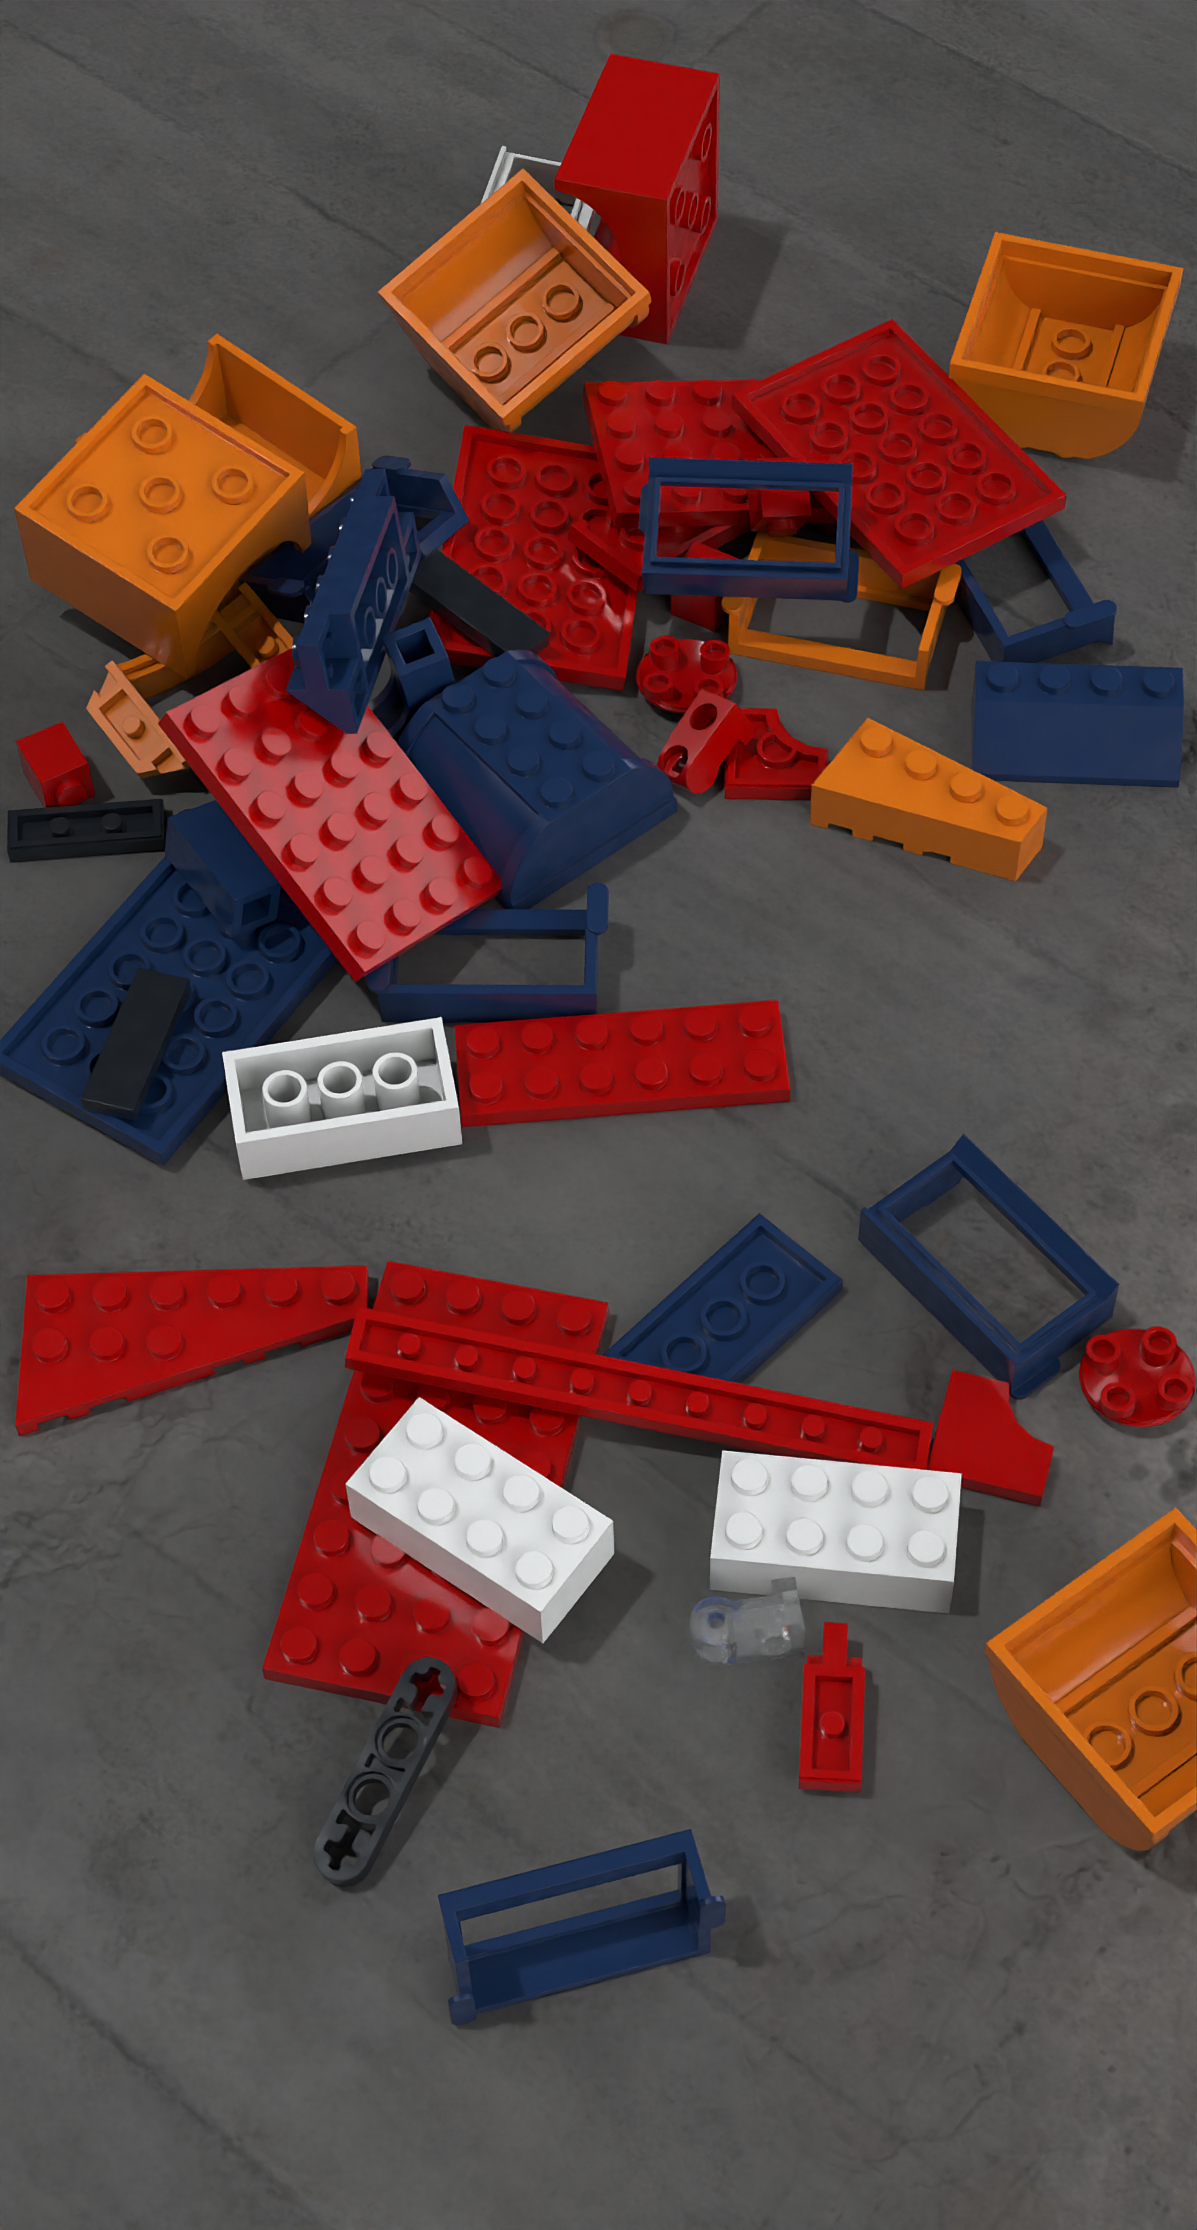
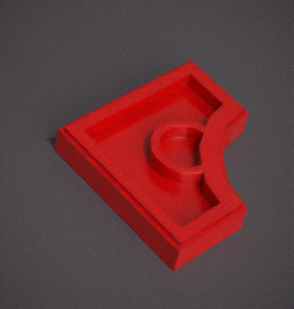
M740 708L757 731L746 746L736 743L725 758L724 799L811 800L812 784L828 766V749L808 746L793 738L782 726L777 709Z
M952 1369L926 1470L962 1473L961 1488L1041 1506L1054 1446L1034 1438L1017 1422L1009 1404L1008 1382Z

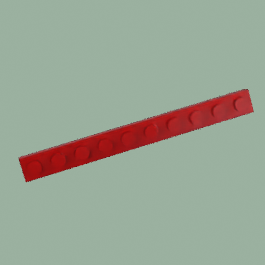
M359 1306L357 1307L345 1355V1368L776 1456L926 1470L933 1422Z

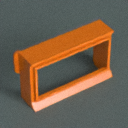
M757 531L748 560L835 563L836 545L791 536L769 537L767 532ZM849 547L850 550L857 552L859 556L858 592L856 598L929 611L918 648L917 661L750 630L748 627L758 598L723 597L722 610L729 613L728 646L730 654L924 691L928 670L947 606L954 601L962 569L958 564L954 563L900 589L865 550Z

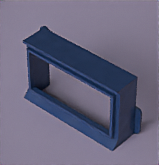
M388 455L379 457L372 463V469H385L390 496H395L397 512H413L414 516L433 519L417 532L421 550L420 563L470 520L446 474L408 469L411 466L408 458ZM362 477L309 520L312 544L303 554L294 548L293 542L285 541L238 579L240 585L246 582L276 618L304 624L305 609L308 605H312L316 596L312 587L317 583L318 577L325 573L328 565L329 548L336 545L339 537L340 521L342 518L347 517L350 509L351 493L353 490L358 489Z
M649 457L648 483L641 488L639 530L645 535L642 568L644 594L853 602L858 592L859 556L857 552L849 549L853 464ZM661 486L839 492L835 563L657 557Z
M1043 520L1021 530V533L1070 611L1063 618L1009 636L965 561L962 559L955 563L962 569L955 600L991 661L1037 663L1097 641L1113 645L1117 605L1111 600L1093 602Z
M594 883L588 886L587 910L474 909L433 934L585 935L584 985L397 984L399 956L367 975L369 990L373 993H378L382 1022H414L442 1017V1023H490L597 1014L599 935L605 933L608 929V887L602 883Z
M964 1133L945 1155L869 1209L866 1207L861 1209L858 1240L997 1380L1009 1383V1395L1014 1399H1025L1056 1376L1061 1367L1058 1357L1113 1317L1119 1283ZM963 1177L1085 1295L1022 1343L994 1318L900 1224V1222L918 1209L928 1206L960 1183Z
M688 1829L438 1895L448 1948V1959L457 1995L448 2000L451 2023L453 2025L467 2024L475 2020L477 2014L709 1953L711 1929L719 1927L725 1922L726 1903L723 1896L711 1897L692 1830ZM678 1864V1890L464 1946L460 1921Z

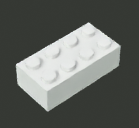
M442 1017L222 1052L234 1135L243 1180L462 1144L459 1105Z
M420 1397L345 1484L350 1514L353 1519L541 1643L547 1640L614 1555L613 1520Z
M722 1450L710 1556V1590L949 1614L954 1586L962 1473Z

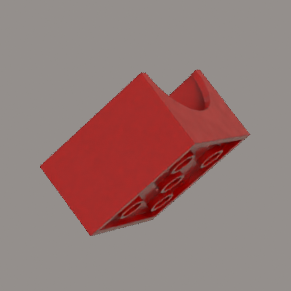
M610 53L554 178L555 190L576 197L590 206L602 218L594 238L650 292L652 302L648 305V316L636 327H627L619 335L667 345L718 221L720 74Z

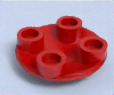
M664 635L656 637L651 641L650 651L642 658L637 667L636 682L641 694L651 704L666 711L686 713L701 689L728 699L736 687L737 669L730 657L729 646L721 640H709L706 642L693 639L677 640L672 636Z
M1154 1326L1147 1330L1122 1329L1106 1335L1093 1336L1086 1345L1079 1367L1080 1387L1089 1404L1107 1419L1130 1427H1154L1175 1419L1189 1406L1196 1387L1195 1371L1189 1357L1177 1345L1175 1334L1161 1326Z

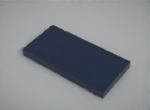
M759 1213L603 1353L602 1356L741 1384L842 1291L843 1279Z

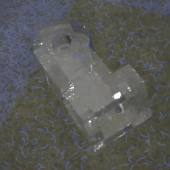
M789 1577L771 1580V1596L743 1599L736 1602L716 1596L701 1600L695 1605L690 1614L691 1645L695 1655L705 1663L721 1666L805 1655V1629L796 1578Z

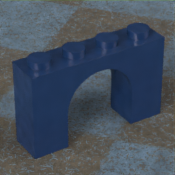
M430 617L382 636L391 667V674L384 689L368 703V706L396 743L417 710L426 701L441 693L447 686L455 683L449 657Z
M216 800L192 809H185L176 815L168 817L165 856L230 937L277 920L281 884Z

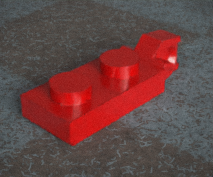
M824 1622L822 1655H807V1663H804L798 1789L861 1792L865 1667H862V1658L847 1657L848 1623Z

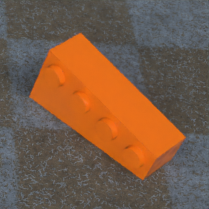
M867 718L812 784L810 825L828 829L829 825L833 824L852 829L853 837L873 842L875 836L902 843L904 851L921 856L924 852L942 854L950 857L951 864L1016 882L1043 846L1048 808Z

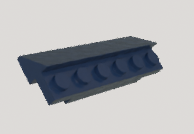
M365 469L358 489L352 491L350 509L347 517L342 518L340 521L339 537L336 545L329 548L327 568L324 575H320L317 579L316 596L312 605H308L305 609L303 629L300 636L294 637L292 643V659L295 667L287 684L286 691L346 734L358 733L386 655L382 636L394 632L421 558L414 513L397 512L395 496H390L385 469Z

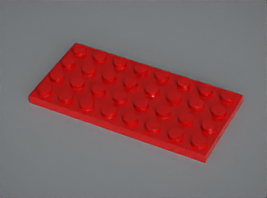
M387 1261L373 1306L374 1310L596 1355L599 1354L609 1316L608 1302ZM354 1370L262 1667L264 1679L387 1704L402 1673L409 1664L420 1658L432 1657L446 1663L457 1681L458 1696L449 1718L500 1728L525 1631L353 1519L350 1514L345 1484L420 1397L563 1488L582 1416ZM433 1674L428 1682L418 1679L415 1683L421 1695L415 1711L421 1712L422 1707L431 1694L441 1697L444 1693L438 1682L439 1675Z

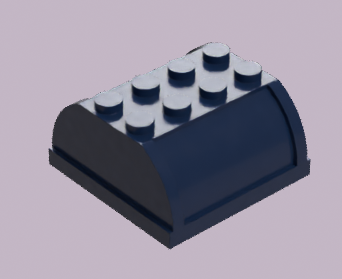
M527 650L506 651L500 656L490 659L484 666L457 683L447 686L441 693L426 701L417 710L397 742L501 879L502 889L494 899L505 909H530L677 812V799L673 796V787L668 776L653 762L640 758L558 681L554 670L540 656Z

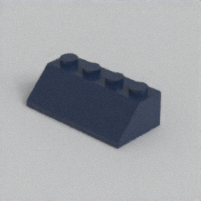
M976 661L971 703V769L994 781L1179 787L1184 723L1183 668Z

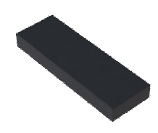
M438 549L418 564L408 592L493 656L498 657L509 650H527L538 654L549 645L551 634L549 631Z
M163 798L8 810L7 853L10 863L165 851L166 816Z
M142 968L137 969L81 1097L84 1109L136 1121L190 995L191 986L189 979Z

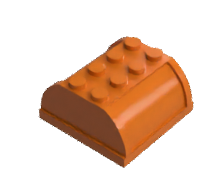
M524 168L378 291L381 301L391 310L397 322L425 361L492 429L506 432H514L521 426V418L622 331L627 327H636L648 316V305L652 302L650 292Z
M995 232L950 361L948 378L953 379L1021 449L1029 447L1053 452L1061 458L1078 457L1092 459L1108 454L1126 443L1140 423L1178 297L1184 268Z
M1175 1507L989 1640L984 1650V1654L989 1660V1668L998 1696L1020 1737L1106 1835L1123 1846L1137 1851H1146L1164 1839L1173 1827L1197 1810V1529Z

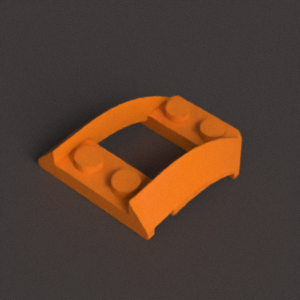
M246 582L238 588L242 592L220 612L215 610L198 649L197 669L189 678L209 669L235 649L249 666L254 668L292 648V636ZM148 654L120 664H116L113 660L105 666L109 672L100 693L98 694L94 690L86 707L90 715L140 778L145 779L190 767L157 724L160 718L145 700L188 679H185Z

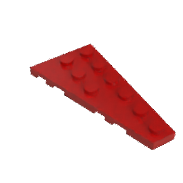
M368 1265L27 1275L15 1422L18 1435L21 1436L39 1430L37 1424L68 1415L69 1420L91 1414L89 1408L119 1398L129 1402L214 1375V1368L244 1360L246 1365L265 1359V1352L290 1344L298 1343L303 1347L351 1332L357 1307L369 1308Z

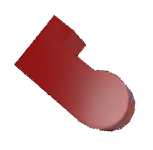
M701 689L668 737L669 740L658 757L657 767L668 776L671 784L694 794H701L714 783L719 766L735 744L739 743L746 746L757 729L734 702Z

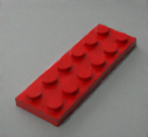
M778 1000L454 1025L462 1128L790 1101L791 1089Z

